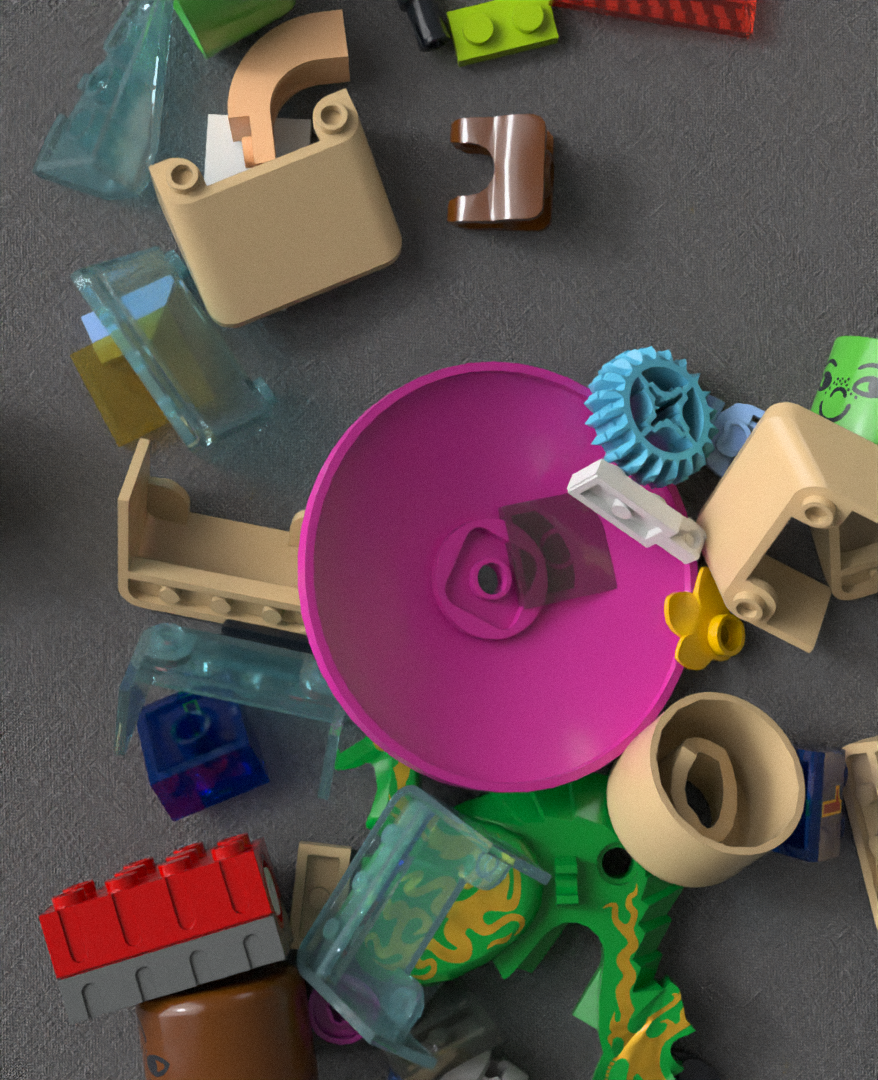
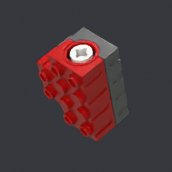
M243 833L217 842V847L205 850L203 842L194 843L174 850V855L165 858L166 862L155 865L153 857L123 866L122 871L114 874L115 878L105 881V886L96 888L94 880H89L69 886L62 890V894L52 897L53 905L38 917L56 978H60L58 984L70 1025L286 959L294 937L282 898L280 899L281 893L264 837L250 841L248 833Z

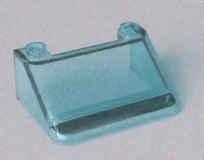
M154 246L82 267L71 273L70 277L175 431L195 456L212 464L278 419L271 406L278 402V399L262 376L252 381L184 284L183 279L189 276L190 272L173 248L164 254L159 246Z

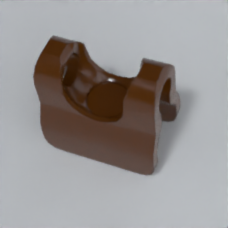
M535 114L467 117L455 120L451 124L450 142L453 146L468 154L489 156L494 160L495 171L492 181L481 192L457 196L449 201L447 221L454 227L463 230H500L511 232H541L547 230L552 223L555 141L550 132L547 131L545 121Z

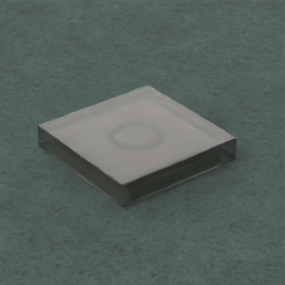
M569 493L498 508L499 518L505 521L509 539L505 546L519 607H524L525 610L617 589L603 523L596 512Z

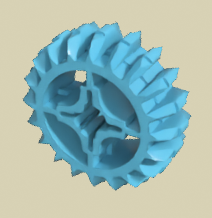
M650 346L638 350H627L605 363L602 369L598 371V376L588 385L592 395L583 404L593 415L589 416L585 425L594 428L597 434L591 445L602 446L606 452L604 460L608 463L615 462L625 472L626 476H631V479L639 485L645 486L648 484L651 489L663 488L672 483L673 485L679 484L706 465L705 458L709 457V454L715 450L711 440L719 430L710 420L718 411L709 407L706 401L711 391L701 390L698 385L700 373L689 374L687 372L686 359L673 361L669 349L656 352Z

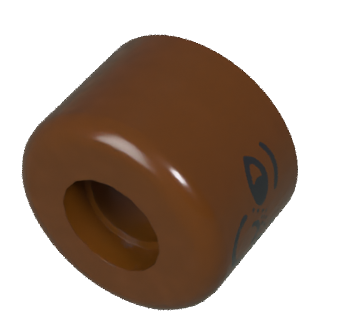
M277 961L136 1004V1016L146 1080H318L319 1078L305 979L303 973L290 963Z

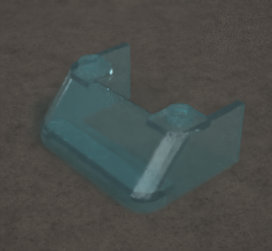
M161 623L151 626L141 634L119 688L113 754L125 755L151 685L332 723L328 735L317 797L328 800L349 716L334 697L319 670L314 655L182 627L173 623Z
M415 785L404 786L392 796L301 942L297 954L298 971L369 1044L433 1070L438 1060L409 1033L420 1017L424 1005L422 985L410 974L466 883L480 890L493 889L505 879L511 867L544 885H547L552 875L505 840L432 794Z

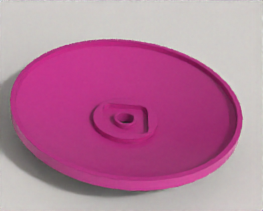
M495 361L466 363L442 368L418 377L390 392L368 408L347 429L330 452L309 496L301 526L298 548V592L301 614L311 650L319 670L334 697L350 719L366 736L391 757L420 774L439 782L468 790L493 793L531 792L554 788L578 780L602 768L621 755L631 741L658 717L672 695L684 669L675 659V650L680 638L670 630L665 621L664 601L673 592L693 593L698 576L697 560L684 564L657 544L646 548L568 493L567 486L572 475L601 458L604 459L606 452L600 445H591L597 434L594 428L585 425L589 416L593 415L583 404L592 395L590 389L568 377L543 368L520 363ZM672 483L663 488L651 489L648 484L645 486L640 485L649 492L661 496L667 505L688 518L676 485ZM484 565L492 568L497 575V588L492 594L484 592L478 583V573Z

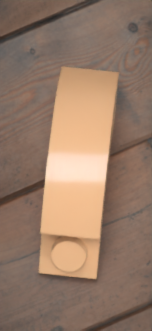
M342 9L310 13L280 24L262 36L241 60L229 90L228 120L233 142L242 141L246 169L277 158L274 125L280 109L290 97L308 87L350 82L349 58Z

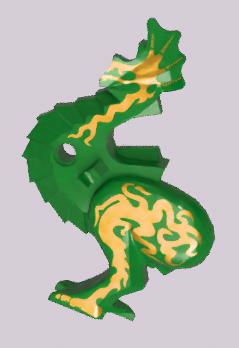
M365 737L328 761L338 771L357 768L365 763H371L374 766L378 789L371 812L366 821V828L391 844L385 847L382 852H363L359 859V891L346 915L345 932L349 947L364 971L380 981L404 987H433L463 976L493 961L505 980L517 968L533 973L568 923H578L587 926L598 935L601 941V959L598 968L572 1011V1015L597 1029L603 1053L596 1065L592 1080H676L674 1076L682 1072L684 1066L680 1060L671 1055V1046L677 1039L690 1035L696 1030L685 1016L680 989L675 980L667 974L660 981L654 978L663 955L657 948L672 921L667 913L684 887L671 884L654 876L639 865L632 856L630 865L624 873L612 875L603 869L602 859L609 849L615 847L625 849L615 833L608 813L606 791L611 767L607 774L592 772L578 780L554 788L531 792H488L450 807L447 810H441L429 803L422 791V774L391 757L368 737Z

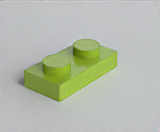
M494 0L447 12V22L459 67L558 43L559 36L550 0Z

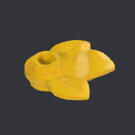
M703 566L700 568L693 593L673 592L666 597L664 601L665 621L670 630L680 638L675 650V659L683 667L689 670H702L711 661H726L742 650L745 643L744 625L740 618L729 612L709 567Z

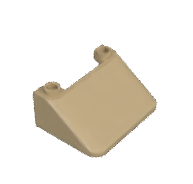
M346 88L325 96L315 106L312 118L313 127L319 139L318 142L207 186L198 167L184 158H169L148 166L162 211L211 319L218 325L226 328L244 326L383 269L394 263L399 257L402 249L401 233L358 113Z

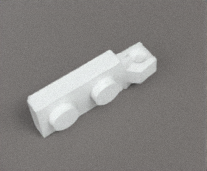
M601 458L572 475L567 486L568 493L646 548L657 544L684 564H689L699 559L705 539L707 538L706 532L690 517H684L667 505L661 496L649 492L626 476L620 467L608 463Z

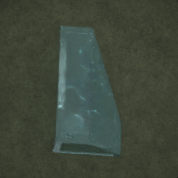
M174 0L129 1L103 43L104 50L108 53L106 58L91 74L84 73L76 87L83 94L69 117L67 118L59 113L52 124L32 170L33 174L39 178L107 201L140 197L141 192L146 188L151 178L148 166L153 165L158 152Z

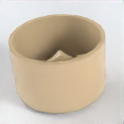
M703 692L689 695L672 704L639 733L625 751L616 758L607 782V807L611 823L620 842L632 858L645 870L661 880L678 886L690 888L707 887L730 879L779 846L792 834L800 821L804 808L805 780L793 745L772 718L755 705L739 697L719 692ZM687 780L703 793L709 804L712 817L710 828H706L701 824L697 814L687 803L685 793Z

